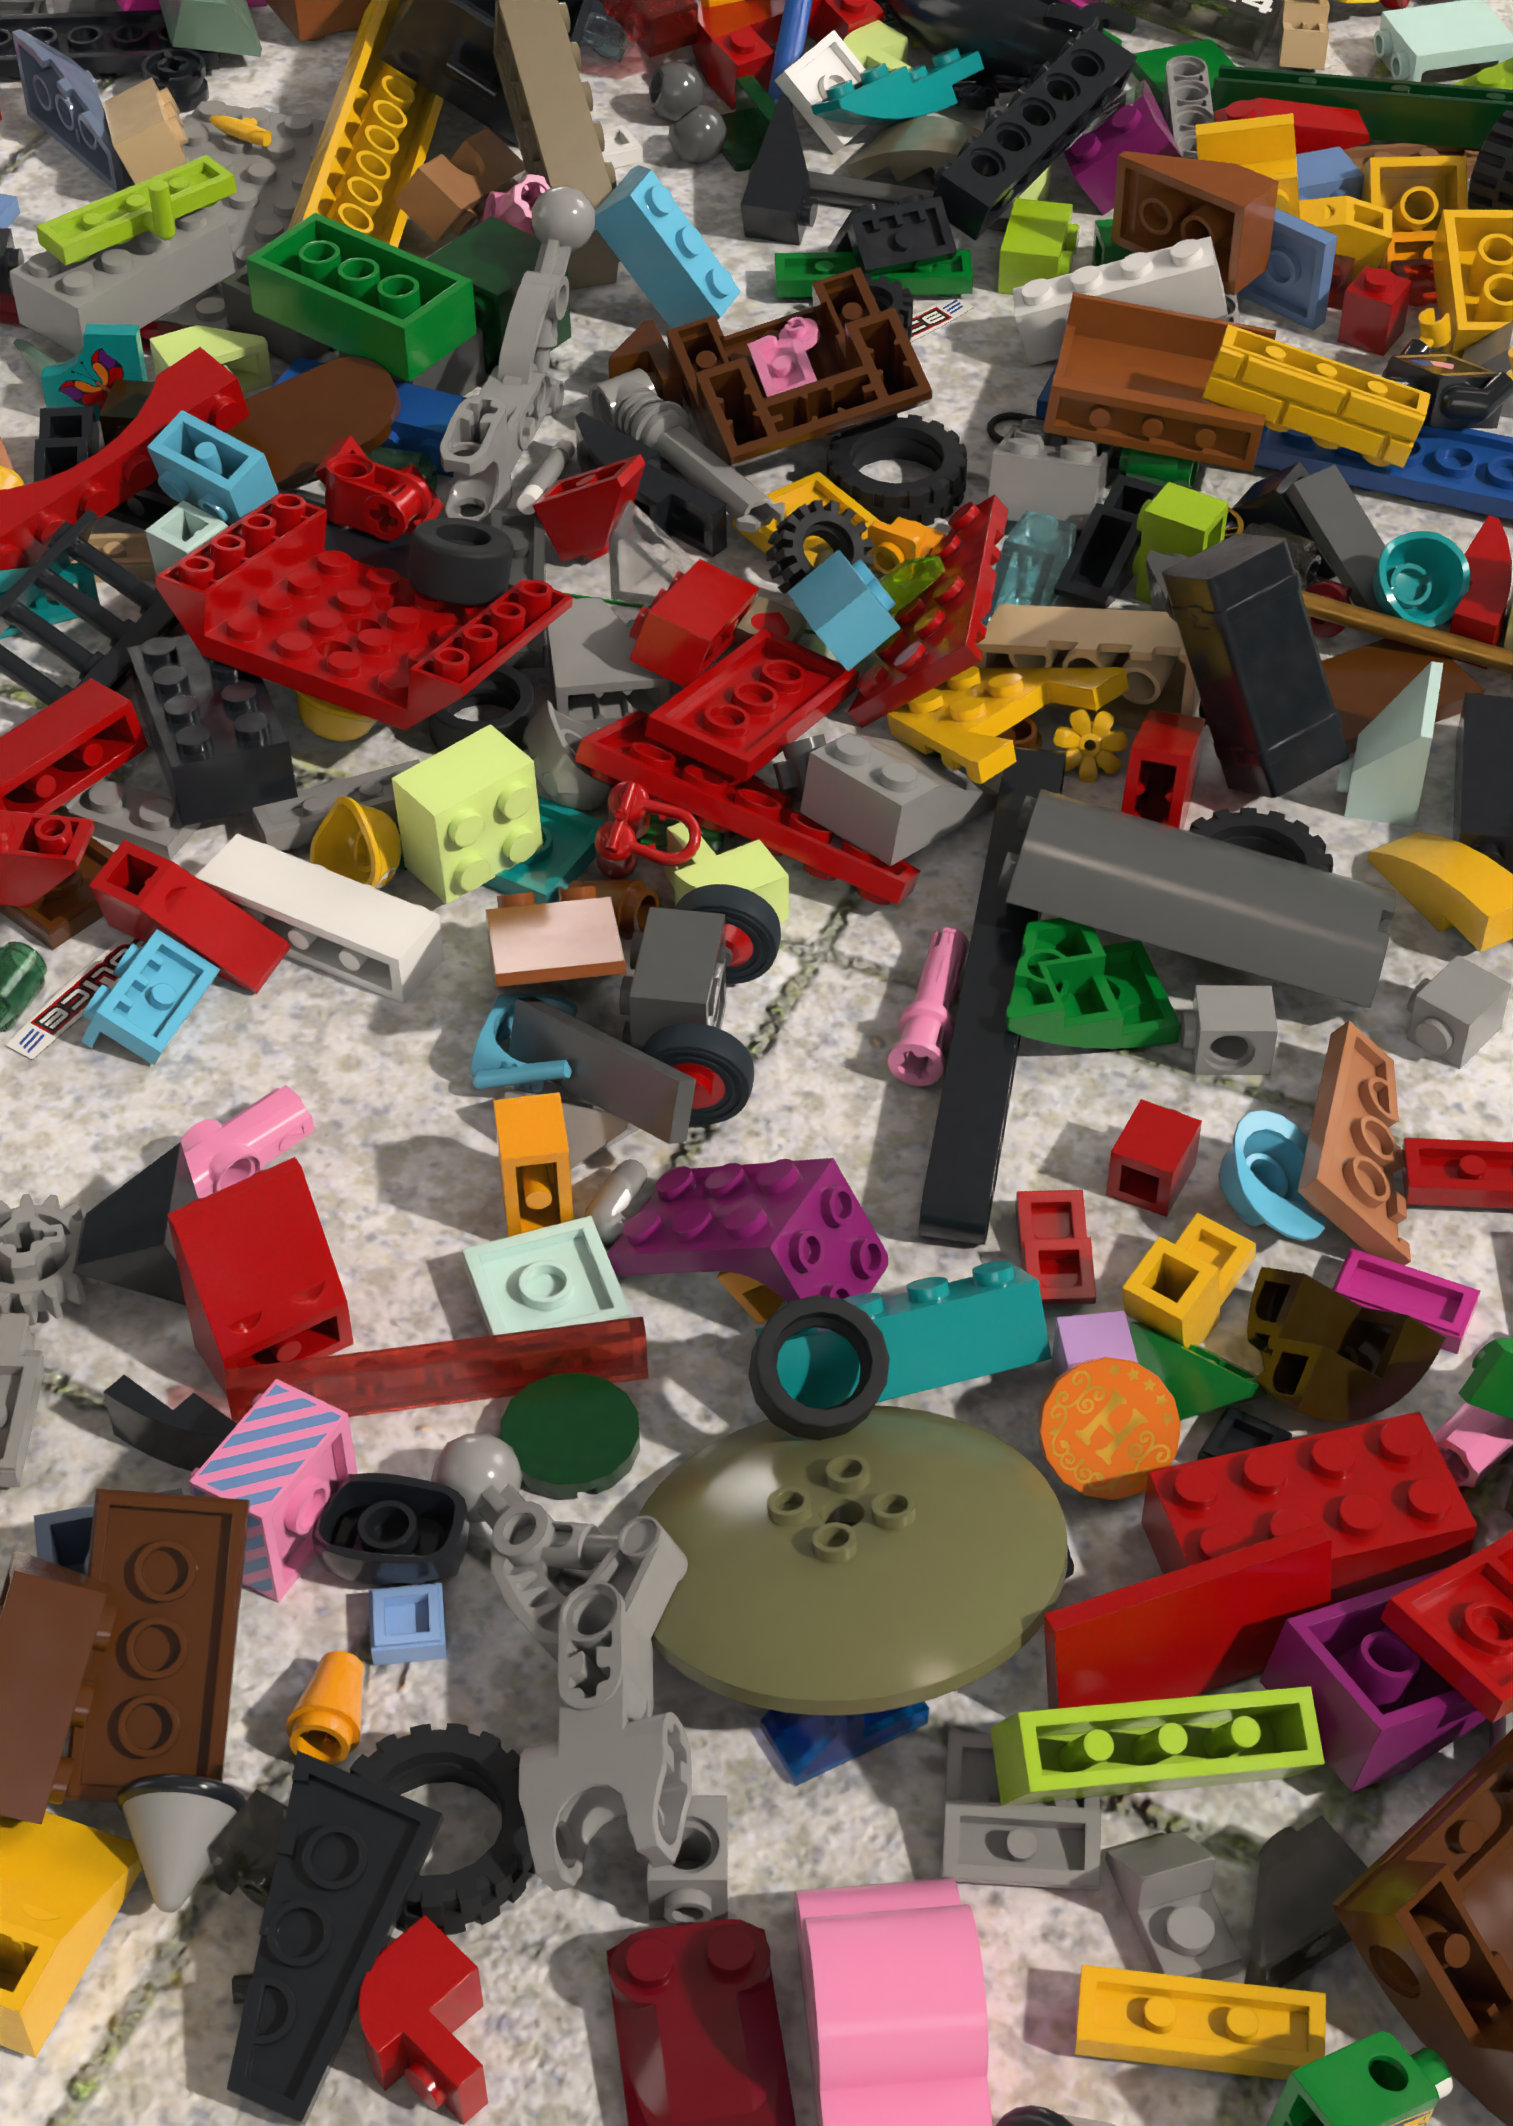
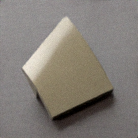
M936 116L901 119L891 123L850 161L846 168L851 176L856 179H863L885 167L890 168L898 182L925 169L931 177L936 174L945 161L948 160L953 163L968 138L972 135L978 138L982 131L962 122Z

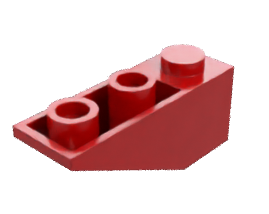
M123 840L89 885L109 926L145 943L148 942L156 929L218 967L220 971L217 976L255 994L260 991L291 948L289 942L175 862L126 840Z

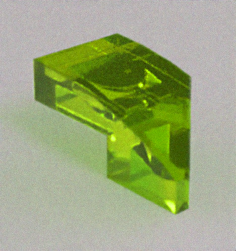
M939 555L907 559L879 580L880 584L896 603L888 611L891 616L915 599L944 573L945 568Z

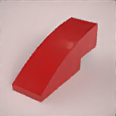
M1488 515L1464 554L1470 567L1469 590L1463 596L1449 621H1452L1450 633L1498 646L1512 583V559L1508 539L1500 519ZM1451 657L1452 659L1488 670V667Z

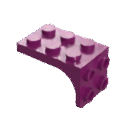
M834 1158L796 1161L780 1159L770 1163L743 1165L728 1163L717 1167L690 1169L689 1167L682 1166L672 1169L657 1181L656 1190L641 1210L625 1223L622 1235L607 1253L617 1276L715 1271L733 1272L750 1277L766 1285L779 1294L787 1303L815 1295L845 1299L857 1294L871 1293L888 1267L887 1251Z

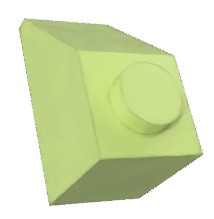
M194 325L149 339L155 377L201 347L238 378L242 393L273 385L268 344L263 336Z

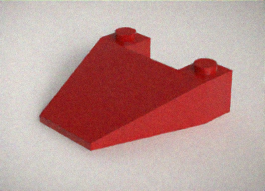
M672 0L706 83L731 110L736 109L735 78L753 75L768 93L775 51L770 46L778 42L785 0H745L714 7H702L701 0ZM813 0L807 34L818 44L835 30L842 41H844L849 33L877 20L883 22L885 11L874 0Z

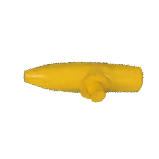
M212 115L209 118V121L215 127L234 138L268 147L271 143V132L258 127V122L255 118L249 119L244 117L238 119L224 115Z

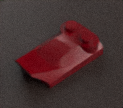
M720 1919L647 1929L629 1935L618 1945L606 1951L628 2126H796L771 1971V1950L766 1940L765 1929L758 1928L740 1919Z

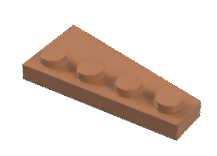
M1348 1021L1330 1035L1297 1192L1304 1197L1306 1203L1314 1212L1325 1215L1364 1251L1406 1265L1411 1262L1410 1244L1398 1237L1397 1225L1407 1218L1406 1198L1395 1191L1393 1173L1403 1167L1401 1147L1396 1144L1389 1129L1390 1126L1399 1121L1394 1060L1351 1021Z

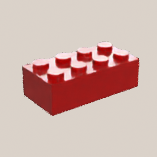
M1420 1411L1149 1471L1141 1520L1163 1574L1319 1523L1332 1539L1331 1605L1452 1566L1469 1557L1477 1529V1524Z

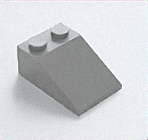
M847 733L810 752L800 813L870 853L887 865L892 866L994 809L997 804L998 792L984 784L969 780L968 776L963 772L943 765L942 760L931 754L925 755L904 742Z

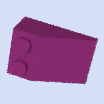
M1444 1569L1286 1619L1259 1682L1266 1690L1311 1686L1324 1760L1351 1792L1410 1771L1487 1719L1380 1620L1391 1597Z

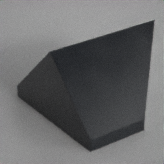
M181 1142L86 1213L81 1225L73 1268L74 1274L186 1305L167 1217L168 1213L199 1199Z

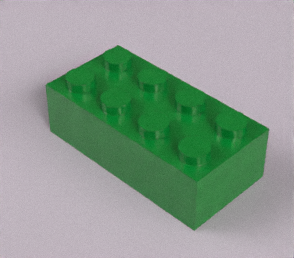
M316 212L246 258L254 313L350 356L373 360L380 364L388 373L407 382L412 381L477 333L473 281Z

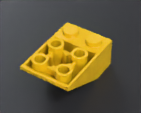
M45 1811L42 1825L0 1815L1 2046L36 2058L142 1870L133 1841Z

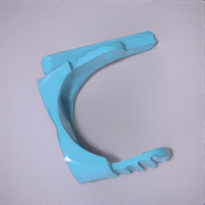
M556 994L499 995L481 1030L473 1053L471 1076L474 1077V1087L477 1089H488L513 1085L516 1089L522 1088L526 1092L535 1091L536 1093L542 1091L546 1081L570 1078L573 1071L567 1060L527 1064L509 1056L501 1049L499 1044L511 1035L516 998L535 997L573 1017L578 1012L576 1004L572 1000H567L565 996L561 995L559 997L555 996Z

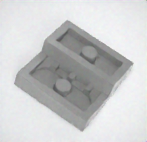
M948 1731L942 1878L953 1877L956 1882L1099 1891L1101 1853L1100 1797L1001 1806L991 1733Z

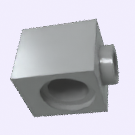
M1195 985L1192 1011H1182L1180 1021L1181 1048L1192 1049L1194 1074L1271 1075L1278 1033L1272 986Z
M692 1795L680 1851L674 1864L652 1868L648 1858L649 1920H667L675 1925L706 1922L708 1920L728 1919L727 1795ZM687 1859L703 1863L702 1866L692 1870H683L673 1866L675 1863Z

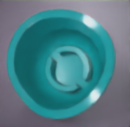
M1431 531L1406 533L1394 538L1382 550L1378 565L1374 570L1372 584L1374 597L1382 611L1387 615L1431 628L1438 627L1453 616L1463 596L1468 592L1470 567L1462 550L1449 538Z

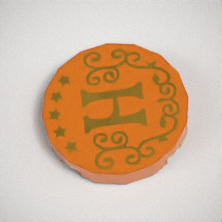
M1101 1357L1075 1363L1054 1379L1040 1403L1038 1415L1039 1444L1043 1459L1061 1482L1088 1497L1118 1500L1141 1494L1146 1490L1148 1472L1169 1467L1178 1451L1181 1423L1175 1398L1158 1375L1135 1361Z

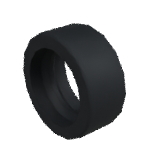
M502 664L464 697L428 717L430 737L436 748L442 751L491 724L520 750H525L528 746L522 741L524 729L531 717L536 713L534 687L526 675L512 666ZM475 705H496L510 710L504 716L489 721H469L454 716L460 710Z
M815 1295L791 1301L770 1316L752 1349L748 1377L756 1404L772 1424L795 1437L824 1440L847 1434L867 1419L887 1385L890 1358L882 1332L866 1312L844 1299ZM813 1327L830 1329L846 1338L856 1350L861 1366L859 1384L853 1394L841 1404L824 1409L806 1407L792 1399L782 1387L776 1369L778 1353L785 1341L798 1331Z

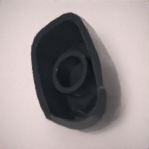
M387 1473L349 1474L346 1481L329 1499L314 1524L312 1535L314 1551L320 1563L328 1572L353 1582L388 1586L392 1583L421 1585L428 1581L443 1580L456 1576L464 1560L470 1533L469 1514L463 1496L448 1486Z

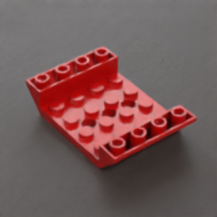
M278 493L155 576L156 589L204 657L402 730H407L464 697L571 608L573 596L554 590L546 582L525 579L519 581L492 604L466 606L436 601L420 594L411 587L408 579L401 577L398 572L392 569L375 568L351 559L344 552L325 550L327 510L306 503L305 499L301 496L288 493Z

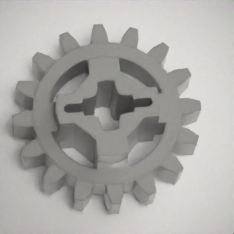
M23 1194L20 1206L12 1209L5 1202L0 1201V1315L1 1313H28L30 1317L29 1326L35 1325L38 1319V1312L48 1310L53 1317L58 1319L63 1317L61 1303L68 1299L73 1303L82 1305L86 1301L83 1285H99V1280L73 1273L83 1221L79 1204L75 1202L61 1210L57 1195L52 1194L42 1205H34L30 1194Z

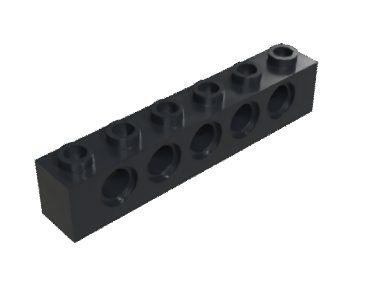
M1092 26L1079 39L1070 38L1061 49L1057 60L1053 64L1049 61L1044 63L1036 74L1032 85L1029 88L1024 85L1021 86L1012 97L1007 110L1004 113L997 110L988 120L983 133L978 138L974 135L970 136L962 146L957 159L953 163L948 160L945 161L934 175L931 186L935 188V192L932 198L942 197L949 223L976 241L1014 203L1015 198H1018L1123 92L1137 56Z

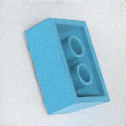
M640 165L632 168L595 211V228L671 329L713 315L717 319L721 318L741 291L733 281L731 274L721 265L704 242L700 232L693 227L673 200L669 190L662 185L651 169Z

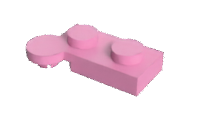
M794 317L787 321L789 324H785V327L781 330L778 341L776 336L767 335L747 344L767 397L817 381L806 353L807 350L818 343L821 337L819 327L814 320Z

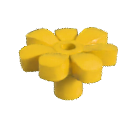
M1085 709L1073 711L1069 718L1072 728L1058 727L1053 738V743L1056 746L1066 748L1064 750L1066 752L1065 771H1070L1079 766L1078 777L1080 781L1088 783L1095 782L1099 767L1107 774H1114L1122 765L1120 758L1114 751H1122L1128 746L1125 731L1110 730L1114 723V715L1109 711L1100 710L1094 720L1090 719ZM1093 740L1095 743L1089 744L1086 741Z

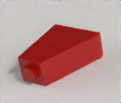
M1149 709L1131 745L1121 812L1184 829L1198 775L1207 719Z

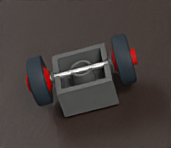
M712 884L698 887L685 894L674 909L650 907L644 932H634L632 936L630 968L635 970L634 977L624 976L621 983L619 1011L621 1015H630V1021H626L624 1025L622 1042L696 1079L689 1124L705 1125L726 1121L741 1112L748 1102L754 1082L752 1057L747 1048L737 1038L721 1030L726 1008V984L749 982L765 974L773 965L780 946V921L772 906L756 893L734 885Z

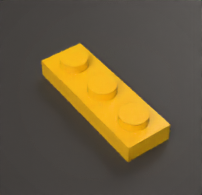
M1091 1965L1081 1966L1074 2055L1288 2080L1291 2072L1325 2056L1326 1993Z

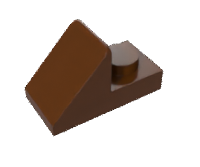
M654 320L644 321L610 356L608 362L609 379L640 368L650 377L659 398L664 401L677 403L683 408L682 374Z

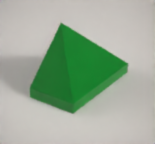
M1142 1322L1131 1323L1129 1329L1138 1364L1158 1375L1175 1398L1180 1421L1227 1408L1228 1405H1237L1267 1395L1259 1383L1257 1375L1199 1345H1190L1189 1349H1187L1184 1345L1170 1340Z

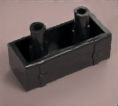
M1236 534L1163 571L1162 576L1168 592L1166 610L1169 617L1177 622L1201 699L1198 709L1199 717L1207 719L1206 725L1210 728L1215 753L1220 761L1228 789L1276 798L1349 759V753L1341 729L1343 722L1339 709H1335L1300 589L1303 585L1299 571L1294 568L1286 538Z

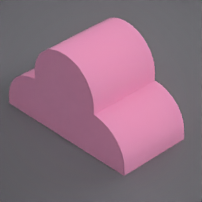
M952 1877L794 1891V1916L818 2126H993L987 2080L989 2052L988 2020L980 1945L972 1909L969 1904L961 1905L955 1879Z

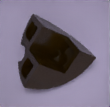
M1261 1267L1248 1315V1342L1257 1348L1262 1356L1264 1371L1257 1376V1379L1263 1389L1281 1405L1300 1414L1324 1421H1355L1375 1415L1394 1405L1422 1379L1438 1355L1446 1338L1409 1315L1361 1307L1304 1273Z

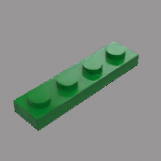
M957 250L956 255L950 260L872 275V280L878 281L880 275L889 277L888 284L895 280L901 282L902 289L908 288L911 291V295L952 297L957 294H973V270L970 250ZM775 253L776 298L789 297L795 300H805L812 297L813 282L858 268L854 253Z

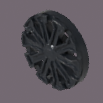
M975 73L952 85L958 101L955 106L986 111L987 107L995 106L994 100L999 98L1000 93L1016 92L1023 85L1029 88L1028 79L1007 75L990 77Z

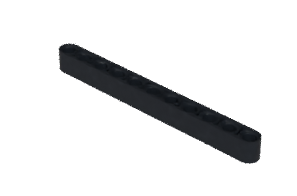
M1014 746L1017 762L1002 772L924 1184L919 1219L920 1237L980 1245L986 1244L1021 1035L1007 1030L1005 1023L1006 1010L1010 1003L1027 923L1041 921L1042 912L1007 904L1006 898L1009 890L999 888L998 883L1008 851L1020 855L1026 833L1016 831V827L1026 795L1038 798L1041 789L1062 795L1066 766L1065 751Z

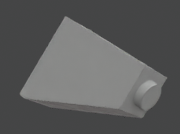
M600 597L573 599L572 607L546 628L555 709L576 721L595 728H604L638 710H642L650 715L671 699L670 680L629 660L636 640L629 637L630 628Z

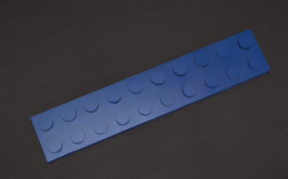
M1057 364L1037 399L1036 417L1045 419ZM1264 425L1254 464L1257 467L1283 470L1300 461L1308 474L1312 475L1332 465H1336L1347 484L1362 490H1377L1408 497L1417 502H1432L1460 508L1468 513H1483L1513 520V437L1470 428H1432L1422 425L1403 468L1393 464L1387 467H1379L1367 462L1361 453L1344 447L1326 449L1316 444L1309 435L1292 429L1287 432H1278Z

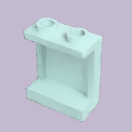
M1460 0L1382 11L1380 27L1375 32L1373 40L1376 56L1383 61L1395 80L1421 82L1422 74L1425 71L1478 64L1483 70L1513 57V34L1485 0Z

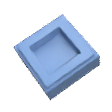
M442 1583L369 1590L370 1641L373 1666L447 1659Z

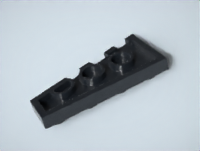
M297 1750L291 1778L293 1784L286 1818H283L276 1850L278 1856L269 1899L264 1907L259 1931L261 1938L253 1976L248 1984L227 2090L305 2126L359 2008V1995L367 1971H371L378 1955L386 1948L444 1821V1817L441 1812Z

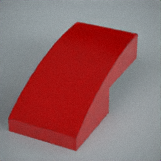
M1083 1190L1017 1191L1015 1211L1021 1268L1038 1279L1042 1305L1095 1304L1096 1287L1091 1237H1087Z

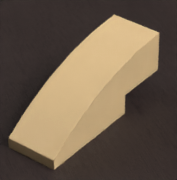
M1280 0L1278 61L1280 67L1325 69L1329 40L1327 23L1330 5L1328 0Z

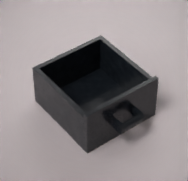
M400 0L378 58L519 146L493 55L496 0ZM558 0L559 3L565 2L569 11L570 32H567L569 41H576L579 46L593 0Z

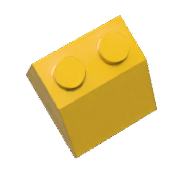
M1467 155L1370 157L1360 169L1365 175L1361 200L1392 210V232L1437 231L1443 210H1468Z

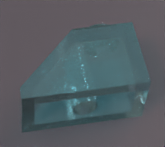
M1025 511L1004 541L1000 560L995 568L997 576L991 609L985 618L981 620L983 625L987 626L999 604L1054 605L1059 595H1055L1054 587L1075 547L1077 524L1056 519L1049 514Z

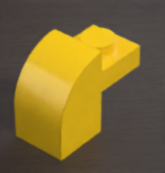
M1196 1213L1175 1244L1159 1236L1122 1287L1125 1314L1138 1322L1146 1324L1170 1340L1184 1345L1187 1349H1189L1190 1345H1199L1221 1321L1220 1307L1255 1259L1256 1243Z

